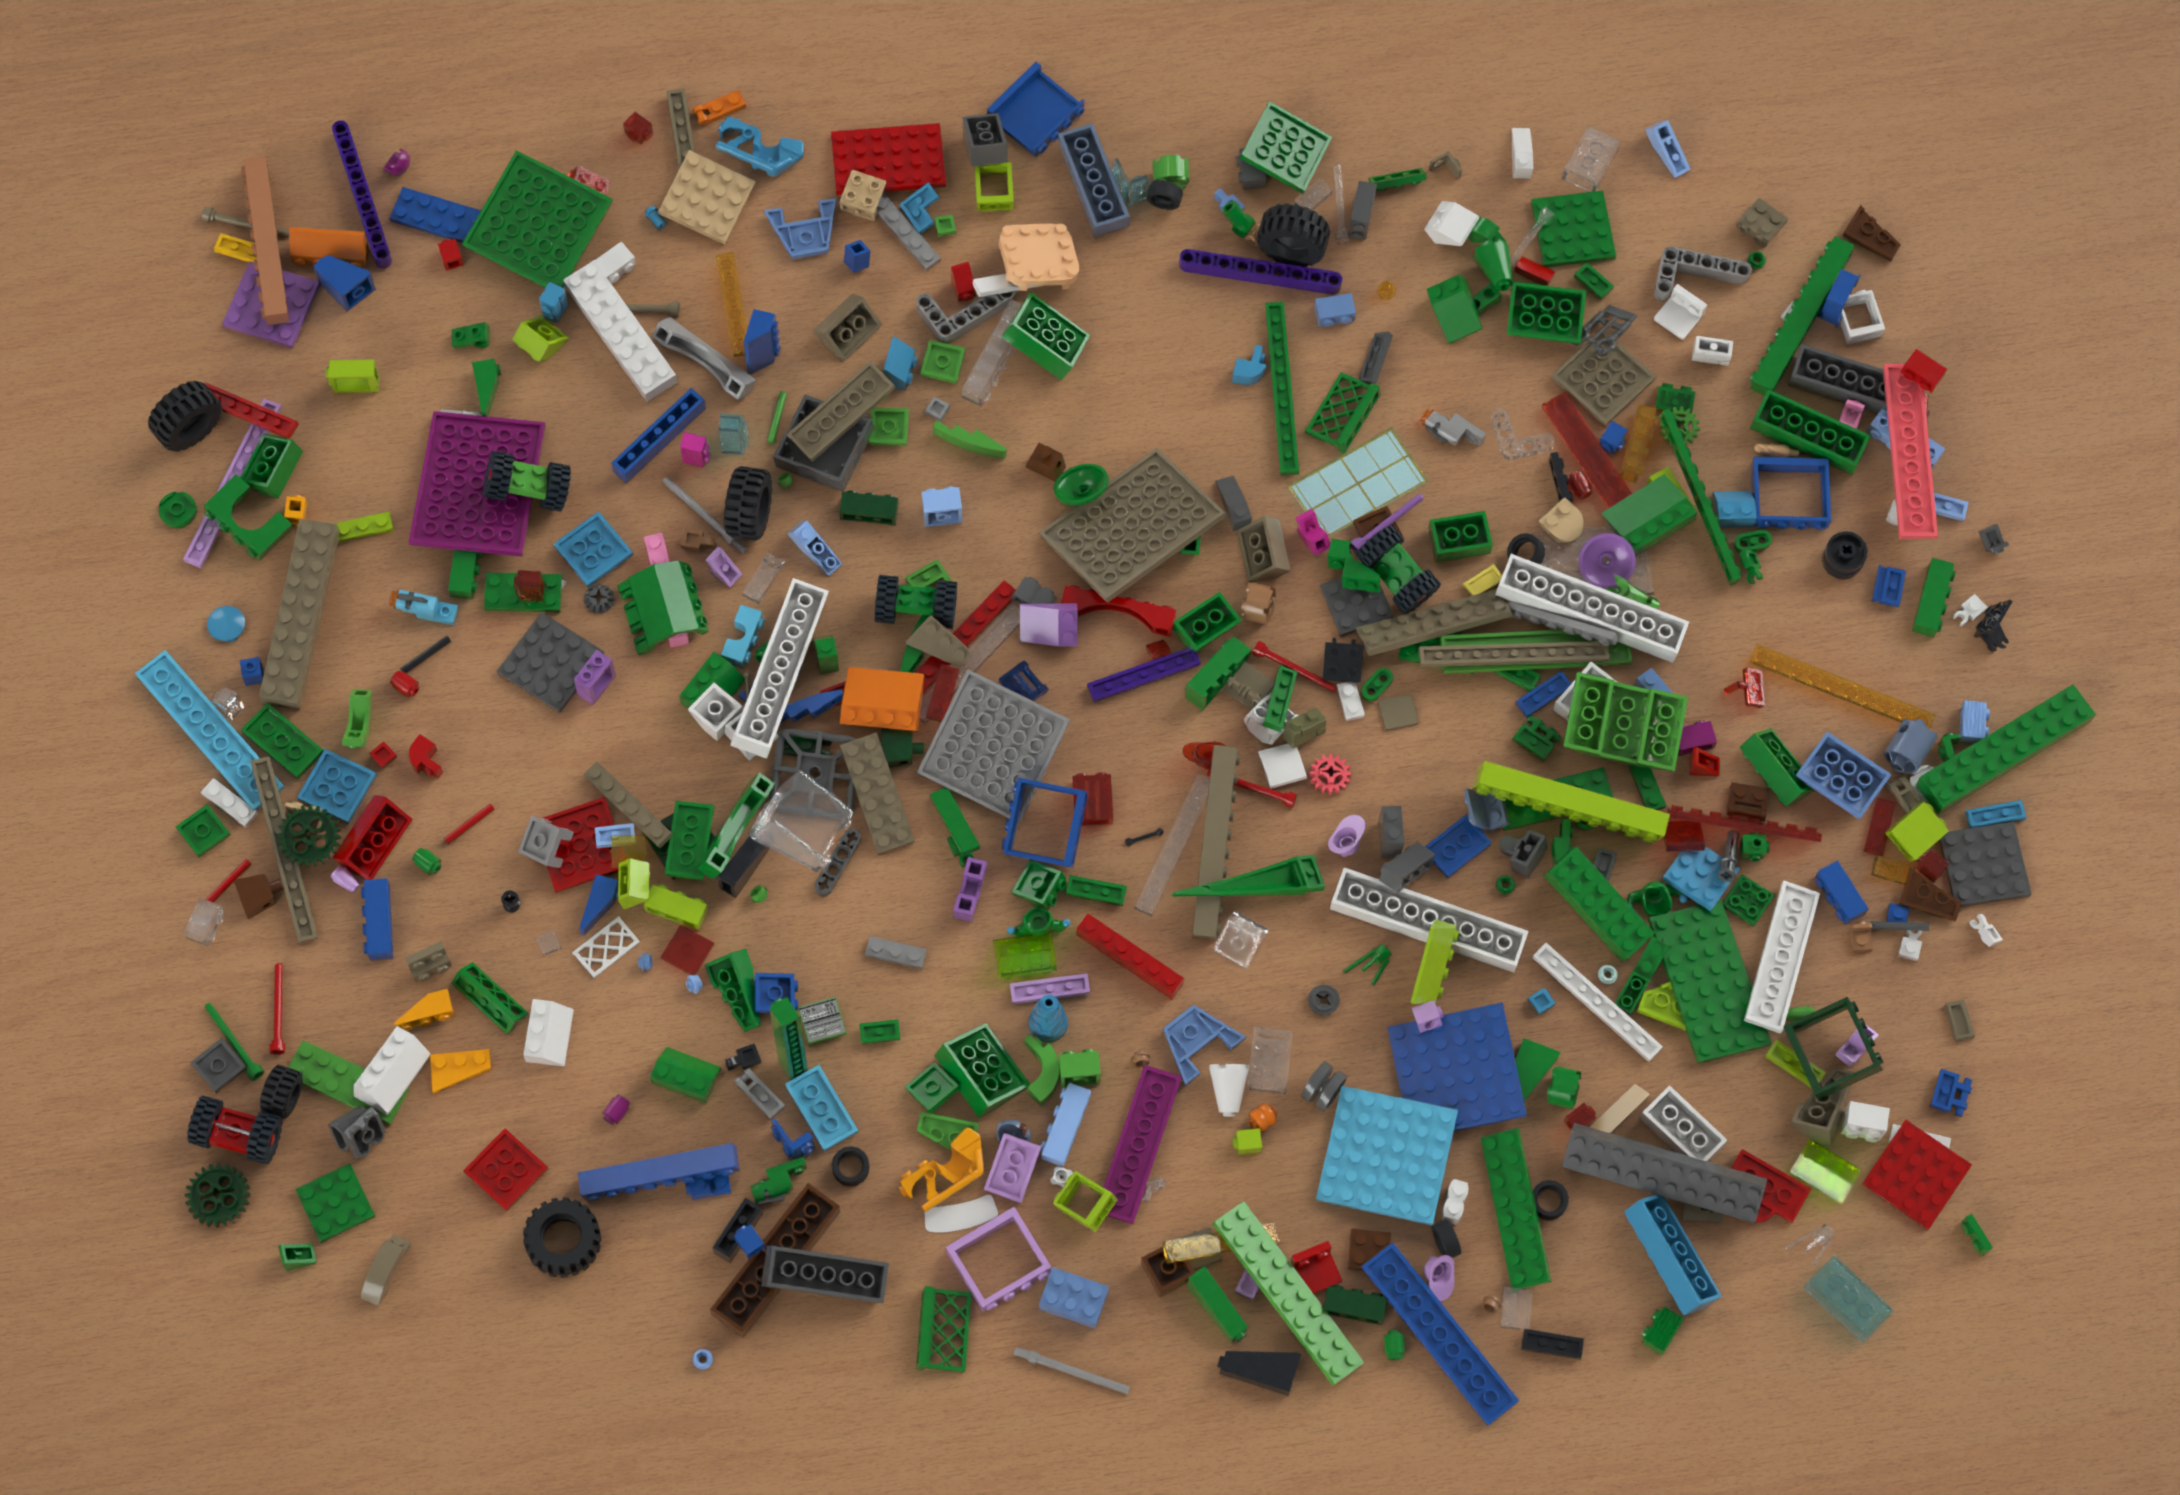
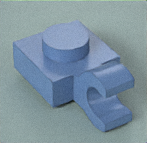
M1220 188L1214 193V199L1221 203L1219 209L1222 212L1224 205L1230 201H1235L1242 211L1245 209V206L1233 194L1228 197Z

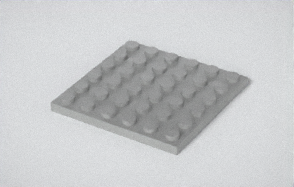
M967 669L917 773L1010 819L1009 805L1011 800L1014 801L1015 793H1013L1015 781L1018 782V778L1041 782L1071 720ZM1025 787L1019 824L1037 791L1035 787Z

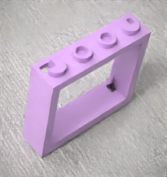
M1015 1207L946 1246L947 1255L982 1312L995 1309L998 1306L997 1303L1002 1300L1008 1301L1012 1299L1016 1292L1021 1289L1022 1291L1029 1289L1034 1281L1038 1279L1040 1281L1044 1280L1051 1272V1265ZM1015 1221L1042 1266L984 1299L957 1254Z

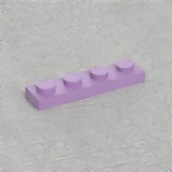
M1087 973L1010 983L1012 1004L1039 1001L1045 995L1065 998L1090 994Z

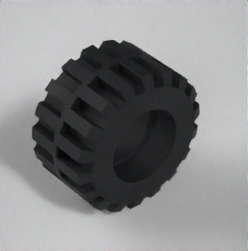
M277 1064L269 1073L263 1086L260 1098L261 1111L286 1119L294 1110L299 1099L303 1084L302 1072Z

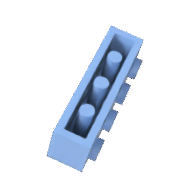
M1882 408L1870 424L1867 433L1872 438L1885 443L1890 449L1887 411ZM1929 438L1931 468L1933 469L1945 448Z
M1069 1083L1067 1088H1063L1060 1099L1063 1100L1060 1106H1056L1053 1114L1056 1117L1053 1124H1049L1046 1132L1049 1135L1048 1139L1041 1144V1160L1064 1168L1090 1100L1091 1090Z

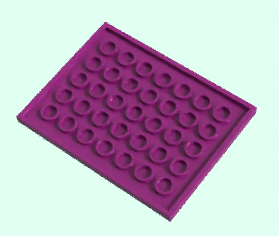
M433 411L409 545L522 557L533 497L508 492L504 501L484 497L485 472L492 451L512 454L513 461L539 466L546 427L545 422Z

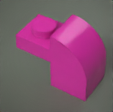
M1312 509L1296 517L1299 527L1297 532L1303 543L1315 556L1330 548L1328 534L1319 526L1316 514Z

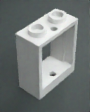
M1861 290L1849 295L1843 307L1866 303L1873 323L1870 326L1850 330L1843 309L1839 323L1847 345L1883 336L1885 326L1872 290Z

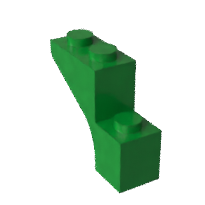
M1332 539L1328 552V568L1343 570L1342 587L1351 590L1380 592V575L1351 556L1350 541Z

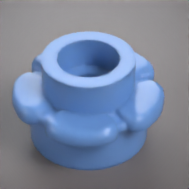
M643 952V956L638 958V966L643 971L651 970L652 955Z

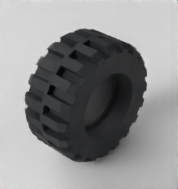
M1277 204L1264 212L1257 234V243L1262 252H1265L1266 256L1272 257L1276 262L1307 267L1315 265L1323 259L1331 231L1327 221L1322 216H1319L1316 211H1311L1308 207H1301L1297 204Z
M188 381L186 384L182 383L177 388L170 390L167 395L165 394L160 402L156 403V407L152 409L151 416L148 418V427L151 433L167 450L176 452L186 450L188 447H193L197 442L202 441L207 434L209 435L212 432L213 427H216L217 421L221 418L222 404L204 383Z
M740 466L732 473L727 488L724 528L726 534L732 538L757 541L764 535L769 520L772 502L771 475L765 469Z
M563 1197V1200L553 1198L551 1199L552 1202L548 1204L545 1201L541 1203V1208H535L532 1211V1216L527 1218L526 1227L523 1229V1242L528 1257L534 1266H537L543 1273H549L550 1276L556 1277V1275H560L561 1278H566L567 1274L578 1275L579 1270L583 1269L585 1271L589 1268L588 1264L595 1261V1255L599 1253L601 1248V1233L596 1217L586 1205H581V1202L578 1200L570 1201L569 1198ZM560 1221H569L576 1224L581 1232V1240L577 1247L565 1254L552 1253L544 1245L545 1232L551 1225Z

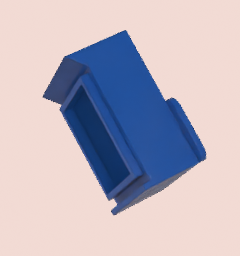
M1841 269L1817 317L1836 325L1835 327L1837 328L1842 317L1843 307L1853 288L1856 287L1861 275L1856 276Z

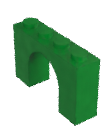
M235 474L204 504V514L211 521L215 520L224 533L228 532L232 535V539L239 546L243 545L252 558L256 557L261 561L292 530V523L277 512L265 525L258 529L248 530L238 526L232 518V512L250 493V486Z

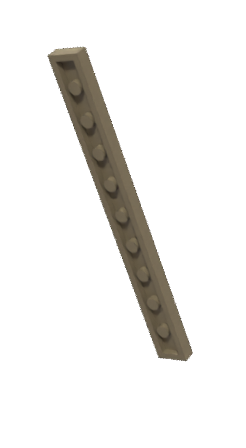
M1599 641L1422 646L1418 649L1420 667L1608 662L1610 659L1608 646L1601 644Z
M270 757L250 761L298 942L301 944L316 940L318 936L298 861L292 864V856L286 859L285 854L287 851H280L284 845H278L277 843L282 839L277 836V833H282L278 826L285 825L282 818L286 819Z

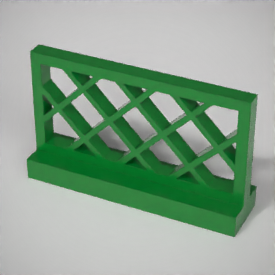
M1340 372L1306 428L1305 433L1337 447L1340 452L1345 454L1381 395L1380 386L1374 383L1372 385ZM1344 379L1350 382L1351 386L1341 389L1339 384ZM1361 387L1367 389L1365 394L1356 395L1355 389ZM1352 390L1355 397L1344 400L1342 393ZM1340 394L1342 401L1332 404L1331 397ZM1356 401L1358 405L1356 409L1348 411L1346 404ZM1344 405L1346 412L1335 415L1333 408ZM1331 409L1333 416L1322 418V412ZM1347 416L1348 422L1339 426L1337 419ZM1335 420L1337 426L1326 429L1325 422ZM1318 424H1322L1324 428L1320 432H1315L1312 429ZM1339 431L1340 435L1337 440L1329 438L1328 433Z
M930 1286L923 1288L916 1369L965 1372L971 1292L934 1289ZM935 1294L944 1295L948 1302L940 1307L935 1302ZM958 1296L966 1297V1305L962 1309H959L953 1302ZM949 1303L957 1311L951 1318L942 1310ZM938 1312L947 1320L940 1327L933 1321L934 1316ZM958 1314L964 1319V1325L960 1329L951 1321ZM947 1323L956 1331L949 1338L941 1330ZM936 1332H939L945 1340L938 1347L932 1341V1336ZM956 1334L963 1340V1345L958 1349L950 1341ZM945 1343H948L954 1350L947 1358L939 1350ZM934 1352H937L943 1359L939 1365L930 1364V1357ZM957 1354L961 1359V1367L953 1366L948 1359Z

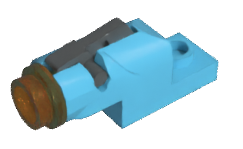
M405 590L392 591L390 594L389 606H393L394 609L416 614V617L419 619L451 625L455 623L458 605L439 602L437 597Z

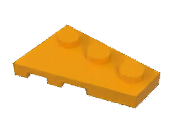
M490 1049L430 1055L432 1093L434 1095L439 1093L440 1090L453 1087L461 1081L490 1071Z

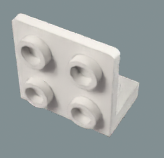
M1677 284L1669 300L1654 317V321L1681 340H1684L1705 314L1707 304Z

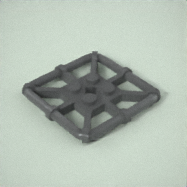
M798 729L781 730V734L777 739L774 765L771 767V771H773L771 781L775 784L769 794V806L781 812L805 814L807 817H812V815L837 819L850 817L854 805L855 787L849 774L835 773L836 761L843 756L842 750L834 756L821 754L823 740L847 743L856 740V738L824 733L821 730L818 732ZM790 736L817 739L815 753L802 752ZM785 740L798 755L796 768L781 766ZM814 768H817L818 772L821 773L816 778L810 775V771H814ZM780 772L795 774L794 786L777 798ZM834 779L849 781L845 807L832 791ZM796 791L810 792L808 807L781 804V802ZM815 793L829 795L840 811L813 808Z

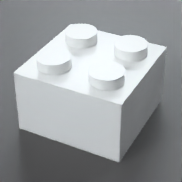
M1850 1101L1843 1112L1841 1134L1851 1139L1860 1137L1865 1138L1868 1142L1880 1141L1887 1131L1890 1108Z

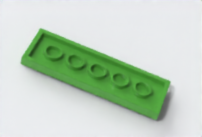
M304 1040L302 1041L288 1067L302 1072V1085L354 1109L362 1106L369 1110L372 1107L354 1097L353 1085L364 1072V1068ZM408 1088L388 1115L372 1107L379 1114L382 1122L391 1125L409 1092Z

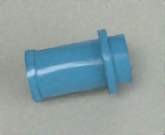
M650 206L645 210V217L652 221L657 230L662 229L667 224L663 217L658 214L657 207Z

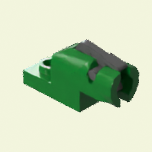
M804 1157L766 1169L768 1180L763 1179L750 1186L756 1205L783 1201L785 1194L793 1190L789 1175H799L807 1169Z

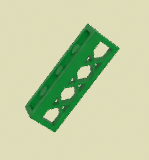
M473 962L458 970L451 983L506 1034L512 1032L516 1023L528 1015V1012ZM471 970L477 976H472L468 971ZM482 984L488 985L491 989L485 988ZM497 997H501L505 1002L500 1001ZM510 1009L516 1010L519 1015L516 1016Z

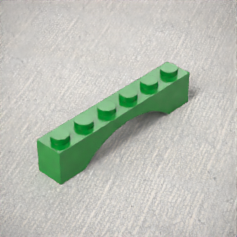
M760 772L750 779L698 865V870L711 879L722 873L731 858L732 851L740 835L767 798L775 783Z

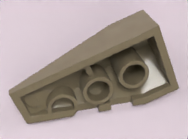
M1835 1068L1821 1082V1088L1855 1072ZM1851 1085L1820 1100L1812 1092L1808 1100L1797 1107L1791 1124L1809 1140L1830 1146L1836 1134Z

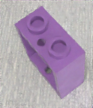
M598 650L595 651L574 678L578 696L592 705L595 704L616 677L612 659Z

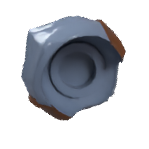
M1013 1119L998 1123L996 1137L999 1144L1004 1133L1030 1142L1031 1133L1026 1124Z

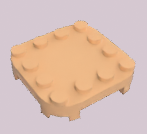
M1024 224L1003 227L998 241V249L1001 250L1006 269L1005 278L1008 283L1011 281L1014 285L1019 286L1022 291H1027L1028 286L1061 285L1063 290L1068 289L1077 280L1079 263L1072 237L1064 224Z

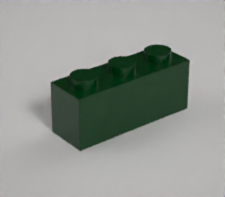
M856 491L842 492L839 510L840 520L896 526L899 506L898 498L893 495L860 494Z
M1332 1285V1287L1328 1286L1323 1310L1332 1316L1382 1325L1387 1298L1383 1297L1380 1293L1372 1292L1371 1294H1366L1360 1289H1352L1350 1291L1345 1290L1343 1286Z

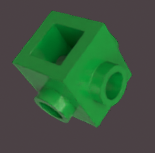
M1758 832L1742 835L1740 839L1741 859H1750V861L1757 862L1764 859L1766 854L1769 853L1770 844L1769 841H1766V835H1760Z

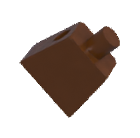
M1038 443L1026 468L1055 482L1064 472L1066 465L1060 452Z
M265 874L233 880L248 919L275 905L276 901L273 894L284 890L280 879L269 883Z

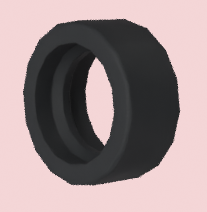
M1156 180L1150 183L1146 198L1155 207L1174 210L1180 206L1183 191L1174 183Z
M1528 533L1519 534L1511 540L1507 548L1508 559L1511 554L1517 556L1518 550L1523 544L1531 542L1535 545V552L1529 561L1539 565L1543 562L1545 548L1543 543L1534 535Z
M853 1146L844 1147L834 1155L832 1160L833 1175L842 1185H859L868 1176L870 1170L869 1160L861 1149ZM848 1155L856 1156L862 1162V1170L859 1175L851 1178L845 1177L839 1170L840 1161Z
M1547 1180L1539 1183L1533 1190L1538 1217L1545 1220H1553L1563 1215L1569 1201L1567 1190L1563 1185L1556 1181ZM1546 1189L1556 1191L1561 1198L1559 1208L1551 1212L1543 1210L1538 1204L1540 1192Z
M1443 1220L1432 1225L1433 1237L1442 1256L1447 1255L1453 1258L1460 1255V1243L1450 1222Z

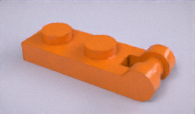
M736 90L706 104L697 105L692 111L698 117L697 121L700 126H705L746 108V103L739 90Z

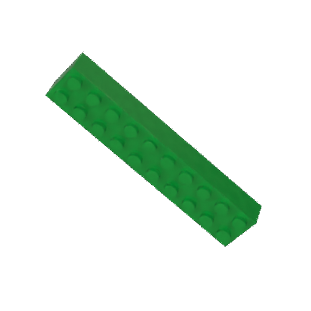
M2072 684L1925 773L1919 778L1916 786L1937 815L2089 724L2096 713L2075 685Z

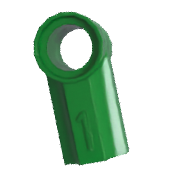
M1230 201L1224 205L1222 213L1233 225L1232 231L1237 236L1245 238L1255 225V220L1250 215L1244 213L1235 201Z

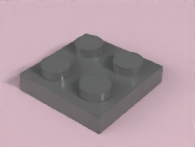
M222 1038L191 1062V1065L215 1093L247 1069Z

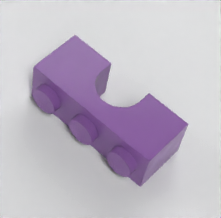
M968 857L961 890L958 893L953 910L954 918L973 922L987 871L986 861Z

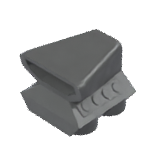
M358 1106L328 1125L338 1149L345 1152L350 1149L354 1159L367 1156L371 1146L381 1143L386 1133L379 1114L372 1107L367 1110L362 1106Z

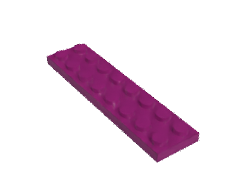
M1144 1065L1103 1187L1118 1199L1107 1215L1108 1217L1134 1224L1182 1079L1181 1076Z

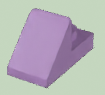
M717 547L705 560L711 567L709 572L728 587H731L742 575L741 571L720 547Z

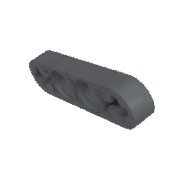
M849 829L844 833L817 878L815 891L819 896H828L832 892L860 845L861 835L856 829ZM853 835H855L856 841L852 840L849 848L847 846V844L849 843L848 836L852 837ZM845 850L848 852V856L845 859H840L837 853ZM829 867H837L839 869L838 873L830 875L828 873ZM827 877L829 879L827 882L828 889L821 891L819 885H824Z

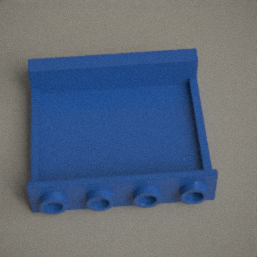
M1035 62L987 108V114L999 113L1003 131L1036 157L1047 149L1051 141H1056L1058 134L1064 129H1068L1072 121L1076 117H1080L1085 109L1083 99L1080 102L1045 75L1041 71V65Z

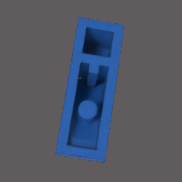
M600 875L595 876L579 928L582 935H585L615 904L616 898H618V880Z

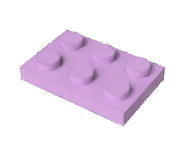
M1004 1133L984 1190L1022 1203L1042 1146Z

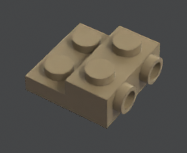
M1758 198L1751 208L1749 207L1739 218L1736 226L1742 233L1751 236L1756 243L1766 247L1787 223L1788 218Z
M441 941L405 957L416 983L419 981L425 982L432 975L445 973L449 970V967H452Z

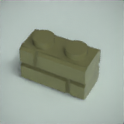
M1314 708L1285 722L1283 737L1292 748H1295L1316 738V736L1324 734L1326 732V719L1317 708Z

